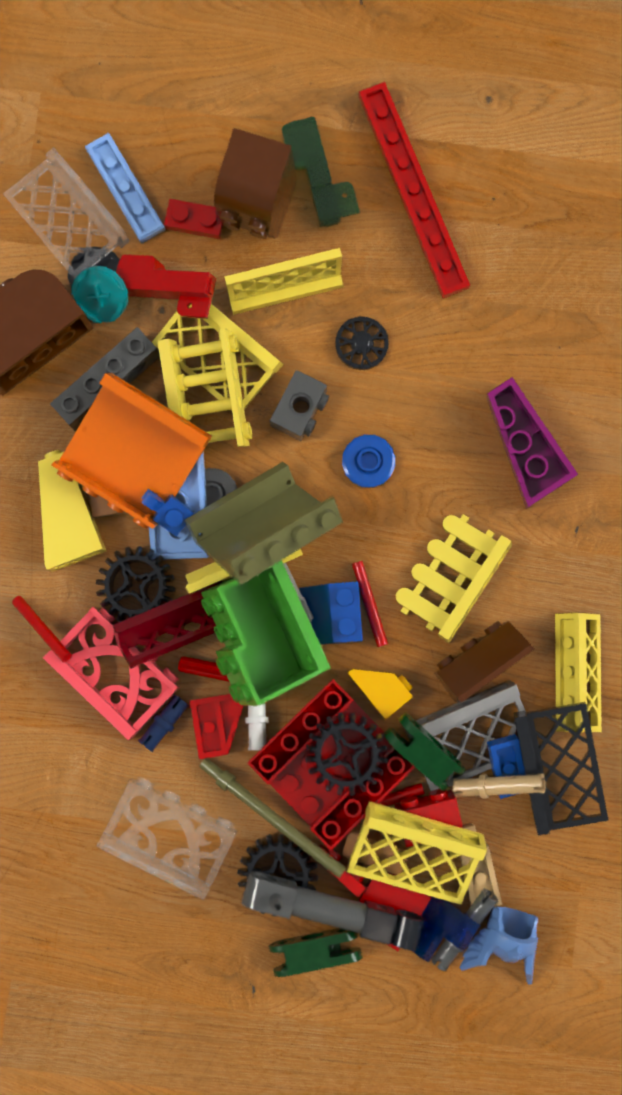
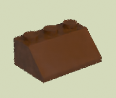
M496 621L484 630L487 635L481 640L477 641L474 637L460 647L463 653L456 658L449 655L437 664L439 670L434 674L454 702L462 703L535 650L509 621L503 624Z

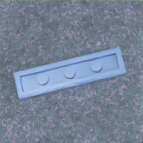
M110 133L86 145V151L140 243L142 244L165 231L163 223Z

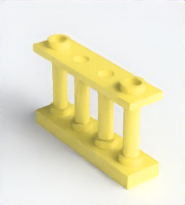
M226 328L219 329L221 340L185 347L177 345V341L169 338L157 340L168 408L188 421L192 419V416L232 410L235 427L208 431L207 433L212 435L209 443L237 439L238 447L250 446L249 439H252V429L250 423L246 422L235 354L239 352L236 335H232V331ZM223 352L225 369L185 376L184 373L182 374L180 362H183V359ZM228 381L230 398L192 405L189 402L186 403L185 391H187L188 387Z

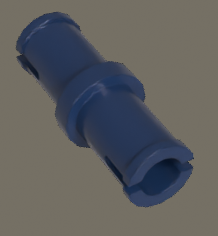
M175 694L160 715L156 714L153 717L155 721L144 735L139 738L138 742L153 752L168 731L172 732L175 729L173 725L190 705Z

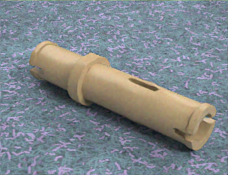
M543 773L488 777L487 774L480 775L479 778H454L453 792H455L454 796L456 798L480 796L481 799H486L490 795L545 793L546 790Z

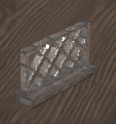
M53 147L45 154L46 160L5 191L3 195L73 279H75L85 268L94 266L116 247L122 248L130 241L125 230ZM49 170L53 175L52 186L38 185L39 176ZM22 190L32 191L30 204L18 203L13 197ZM37 191L52 192L50 206L35 205ZM57 193L69 194L71 196L70 207L55 206ZM75 203H77L80 208H75ZM34 212H49L48 225L35 224L33 221ZM54 212L69 213L68 227L53 226ZM74 214L87 215L89 217L88 228L73 227ZM93 223L98 229H93ZM41 230L47 231V236ZM52 231L67 232L66 246H58L51 243ZM72 233L87 234L86 248L71 247ZM92 235H103L109 243L101 249L91 248ZM59 251L65 252L64 257L61 255ZM70 252L85 253L84 263L74 270L69 264Z

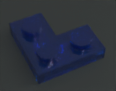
M431 896L421 915L425 922L417 950L413 952L421 959L429 962L443 937L458 949L465 951L480 924L451 902Z

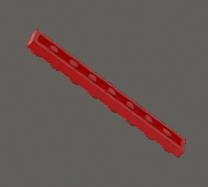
M382 82L359 91L358 97L442 298L444 299L469 289L470 283L386 83Z

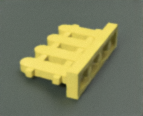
M464 514L461 518L449 515L443 520V528L450 534L445 543L438 539L431 540L428 543V553L434 560L429 567L419 563L412 568V576L414 580L419 582L414 591L408 588H401L396 593L397 602L403 606L401 609L403 614L407 616L411 611L428 622L426 628L430 631H433L435 627L440 630L438 633L439 637L448 643L451 642L512 544L511 540L502 535L498 541L494 540L493 536L495 533L489 529L484 534L467 523L469 517ZM456 539L475 549L470 558L452 548ZM483 554L487 558L481 566L477 561ZM441 563L459 573L455 582L436 572ZM467 578L472 582L465 590L461 586ZM425 587L444 598L439 607L420 596ZM450 603H453L456 607L451 614H448L445 611Z

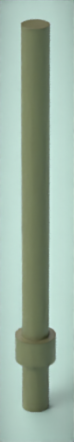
M208 758L202 761L199 767L216 780V785L224 791L229 790L336 877L340 878L346 870L344 866L239 784L232 773L228 770L223 771Z

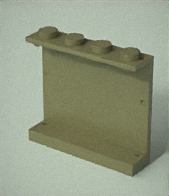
M284 462L185 519L194 542L240 585L343 523L335 499L332 496L322 502L315 499L295 484L289 466Z

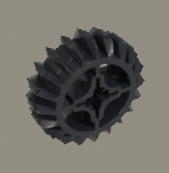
M138 546L135 555H133L130 547H126V557H123L119 551H116L114 554L118 561L114 563L111 559L107 558L105 562L111 566L108 571L104 568L99 569V572L106 575L105 580L97 579L96 584L105 586V589L97 591L96 594L99 597L107 596L100 605L102 607L112 605L108 610V614L114 616L119 611L118 622L125 620L127 615H129L128 618L158 607L163 600L165 602L173 600L165 596L166 592L172 593L176 591L175 587L167 586V582L175 580L174 575L165 576V573L171 569V566L165 564L160 567L164 560V557L161 555L152 560L151 558L154 554L152 549H149L146 555L143 556V547ZM136 562L145 563L154 570L150 573L146 572L142 575H136L129 564ZM122 570L124 583L114 593L115 577ZM131 577L138 582L143 580L142 584L139 585L141 595L134 590L129 591V588L133 586ZM158 578V593L155 599L150 602L147 591L149 586L154 583V580ZM135 596L143 608L137 610L126 609L118 601Z
M340 712L337 716L338 723L334 724L331 716H328L326 720L330 725L325 729L321 723L316 725L318 730L322 732L320 736L310 733L309 737L316 741V745L306 744V750L314 752V755L305 757L307 763L316 762V765L309 769V773L312 775L320 771L321 774L316 779L318 785L327 779L326 791L330 792L334 784L338 785L337 794L342 795L344 786H348L349 794L352 796L355 795L354 785L358 784L360 790L365 792L367 789L363 781L368 779L372 785L376 784V780L371 774L373 771L378 775L383 774L384 771L376 765L377 762L387 763L386 757L378 756V752L387 751V746H377L376 743L381 741L384 736L382 733L372 736V733L377 728L374 723L369 725L367 729L364 728L367 722L366 717L362 716L357 724L355 723V713H350L349 721H344V715ZM353 729L359 731L366 739L349 743L345 741L340 730ZM332 734L336 743V749L328 758L321 761L323 743ZM339 740L342 741L344 746H347L348 750L350 747L354 749V752L351 753V761L354 767H351L344 758L342 760L338 758L342 754ZM371 747L369 764L361 773L357 766V758L365 749ZM344 765L349 769L352 778L336 777L326 769L331 766Z
M279 833L278 842L273 843L272 835L268 834L266 836L267 845L264 846L262 840L258 838L255 841L258 848L257 851L253 847L248 846L246 851L252 857L251 859L241 857L240 862L248 866V868H239L237 874L247 878L240 880L238 886L246 887L249 874L252 871L269 875L274 873L278 860H280L282 873H286V876L281 878L291 881H302L300 887L316 890L308 882L318 881L317 874L309 873V871L317 869V863H307L312 857L308 853L302 854L303 849L299 846L297 848L293 847L294 842L290 839L288 844L283 843V833ZM275 851L272 865L254 868L260 857ZM284 852L291 854L297 859L303 872L290 869L285 865Z

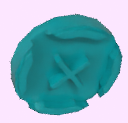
M92 266L85 268L74 279L71 287V295H73L74 300L87 318L94 323L115 321L125 311L129 302L128 290L123 279L115 271L107 267Z

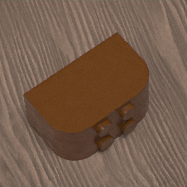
M233 128L214 194V206L220 221L223 222V226L239 231L240 228L251 231V235L261 239H267V237L276 239L278 237L297 182L292 146Z
M39 269L28 270L14 279L5 280L0 285V394L2 396L94 329L83 310L63 284L50 272Z

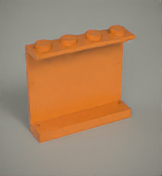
M105 373L99 383L102 385V388L61 458L54 461L51 466L58 469L57 474L63 479L70 482L75 480L82 484V489L87 494L96 498L101 496L109 501L107 505L111 509L119 513L125 511L133 516V522L140 527L154 529L159 525L153 520L156 511L145 506L142 503L141 497L148 489L152 490L163 500H166L170 494L176 497L212 438V435L115 374Z

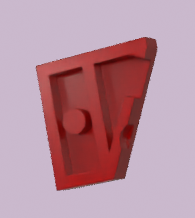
M231 694L190 700L199 759L228 755L244 705H240L239 702L236 703Z

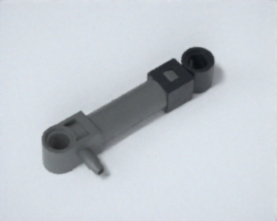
M252 871L249 874L241 902L245 907L255 911L290 919V916L315 921L357 932L360 938L387 945L391 943L396 947L411 951L417 950L425 922L422 916L414 912L401 909L395 912L393 907L368 900L361 903L297 886L295 881Z

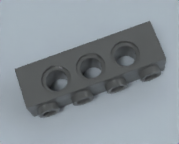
M137 327L53 400L50 405L76 432L102 388V385L99 383L105 373H113L130 384L160 358V354L155 345Z

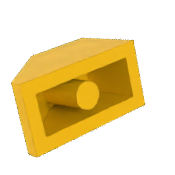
M351 669L347 673L384 719H387L413 698L409 692L413 687L403 675L397 677L394 673Z

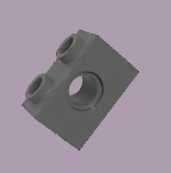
M296 370L270 419V426L299 441H302L304 435L310 436L317 422L313 420L317 410L323 411L329 399V395L326 394L327 385ZM303 401L309 405V409L305 413H297L293 406L295 403Z

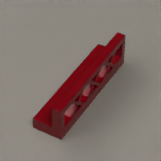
M218 581L193 593L114 624L116 644L129 667H136L215 633L214 627L216 624L210 618L211 615H207L202 606L201 600L204 598L201 592L223 581ZM191 622L201 624L200 628L195 631L184 630L185 625ZM162 634L174 635L173 639L166 643L157 641L158 637ZM136 645L146 646L145 652L132 656L129 648Z

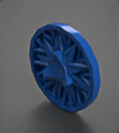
M362 435L354 438L346 446L342 454V467L346 477L353 484L362 488H374L383 485L391 477L395 469V454L385 439L376 435Z

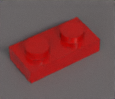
M169 198L164 227L167 230L220 239L223 222L220 221L217 211L213 206Z
M319 845L322 850L344 866L340 862L342 856L334 848L330 851L323 845ZM344 866L346 868L345 872L340 878H336L355 896L359 897L366 889L365 884L362 882L365 877L348 873L347 867Z

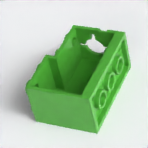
M282 560L242 585L233 578H230L201 592L204 598L201 600L202 606L207 615H212L216 624L214 627L215 634L221 643H225V647L215 651L218 656L216 663L220 672L223 675H227L231 684L229 692L236 703L239 702L240 705L259 706L331 669Z

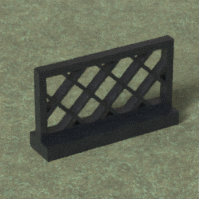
M586 702L531 712H514L525 775L541 773L544 775L543 766L549 769L544 775L545 783L553 772L566 781L558 794L549 790L547 786L545 793H529L538 836L550 834V830L609 821ZM581 710L583 721L576 731L562 723L569 712ZM561 714L558 719H556L555 717L552 716V715ZM547 717L555 722V724L545 737L535 730L533 719ZM559 726L573 734L564 748L550 740ZM583 729L585 730L586 738L580 735ZM537 736L543 740L540 745H538ZM577 738L588 746V751L582 760L568 752ZM547 743L561 752L552 765L542 760L540 756ZM565 755L578 763L570 777L556 769ZM589 758L591 761V767L586 764ZM582 767L593 773L594 780L587 789L573 781ZM570 784L584 793L575 806L561 798ZM595 787L597 796L591 793ZM548 794L554 798L551 804L549 802ZM588 796L599 803L600 814L586 815L579 810ZM558 801L572 810L565 820L553 821L551 811ZM576 813L581 816L573 818L576 815Z

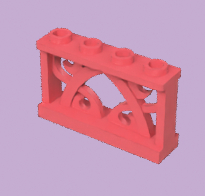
M93 606L61 640V643L68 648L79 638L83 650L72 654L71 659L65 663L58 658L52 649L43 659L127 740H130L181 688L176 683L179 678L167 667L162 670L155 663L158 658L144 663L150 670L142 673L140 665L133 668L129 667V688L121 685H111L99 691L95 687L101 675V667L97 657L105 655L124 656L117 645H111L115 635L113 621L116 618L108 614L106 608L102 607L99 610ZM99 624L105 629L106 636L103 639H99L95 632L93 634L95 647H90L86 641V631L91 625ZM137 645L129 648L132 656L146 650V647L141 650ZM87 659H90L94 666V673L91 676H86L82 672L83 667H90L86 661ZM150 677L158 679L162 685L160 695L152 699L139 695L140 689L144 691L154 689L147 685V680ZM114 691H120L128 696L126 699L119 695L121 699L116 704L112 702L111 694ZM137 701L151 705L134 724L129 720Z

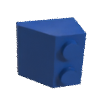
M358 582L331 583L299 588L314 617L310 623L320 645L363 641Z

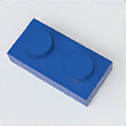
M515 734L487 742L494 777L525 775L520 743ZM505 794L498 796L500 799H503L517 794Z

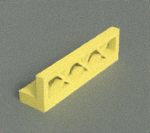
M555 614L556 707L586 702L587 710L591 713V731L602 732L600 614ZM586 620H590L589 635L586 632ZM587 652H589V654H590V663H589V664L587 663V660H586V654H587ZM588 681H589V683H590V693H589V694H588V692H587V682H588ZM581 710L569 712L562 723L576 731L583 721ZM561 726L556 730L558 732H568Z

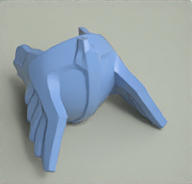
M494 906L491 909L487 927L480 930V933L474 936V940L468 943V949L463 954L464 960L460 965V969L464 971L474 967L485 966L492 953L507 963H514L524 959L527 984L532 985L538 943L536 928L538 917L519 910Z

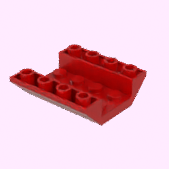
M334 679L247 762L267 785L270 784L310 826V830L330 851L366 817L365 811L369 801L379 804L415 768L384 737L376 743L377 746H387V751L378 752V756L387 758V763L377 762L376 765L384 772L382 775H378L373 771L371 776L376 780L375 785H372L368 779L363 781L367 789L365 792H362L357 784L354 785L355 795L351 796L349 794L348 786H344L343 794L338 795V785L334 784L332 790L328 792L325 789L328 782L327 779L319 785L316 783V779L321 773L320 771L312 775L309 773V769L315 766L316 762H306L305 757L314 755V752L306 750L305 747L306 744L316 745V741L312 740L309 735L310 733H315L320 736L322 732L316 727L318 723H321L325 729L330 726L326 717L331 716L335 724L339 722L338 713H343L344 721H349L350 713H355V723L358 724L360 718L364 716L367 718L364 728L367 729L373 723L377 726L372 736L384 733ZM353 729L340 730L345 741L349 743L366 739L359 731ZM332 734L323 743L321 761L328 758L336 749V743ZM339 740L342 754L338 758L340 760L344 758L351 767H354L351 761V753L354 752V749L350 747L348 750L347 746H344L342 741ZM371 747L365 749L357 758V766L361 773L369 764ZM344 765L331 766L326 769L336 777L352 778L349 769Z

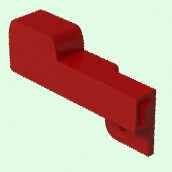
M124 254L120 258L116 273L123 279L129 297L177 299V312L182 317L208 319L216 285V278L210 272L165 270V266L151 255Z

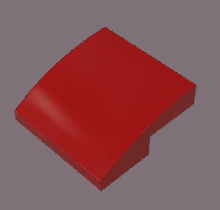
M370 879L357 902L364 903L365 900L393 907L395 912L401 909L421 916L431 896ZM391 943L388 945V946L392 947L393 949H395L396 951H399V950H400L399 947H396V946L392 945Z

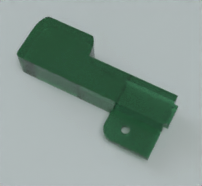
M315 117L293 121L282 127L283 143L292 146L295 170L305 169L320 227L339 224L343 217L359 214L360 210L353 185L349 182L332 185Z

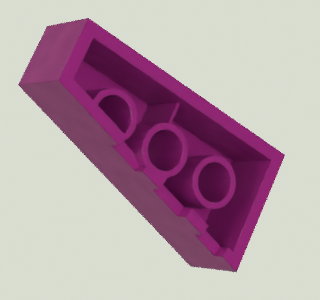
M513 377L487 393L488 404L527 509L576 477L578 473Z

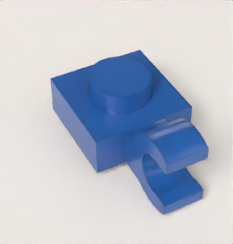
M148 489L141 497L142 503L145 506L156 511L153 520L176 537L186 526L185 519L194 515L192 509L171 494L166 500H163L152 490Z

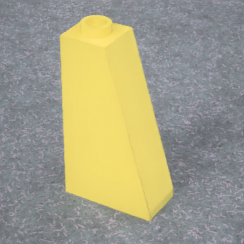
M61 450L49 452L45 455V459L38 461L44 561L46 569L51 572L106 552L96 521L92 518L91 508L82 489V484L75 480L70 482L63 479L57 474L58 469L51 466L54 461L61 458L64 453Z

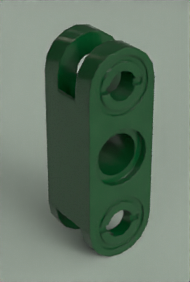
M405 712L398 720L413 737L407 741L391 727L383 733L384 737L413 766L438 788L445 791L449 787L445 780L454 771L462 775L466 771L465 767L446 747Z
M337 928L283 939L269 944V952L284 953L286 963L273 969L274 976H292L361 960L363 958L361 948L341 949L340 943L358 938V933Z

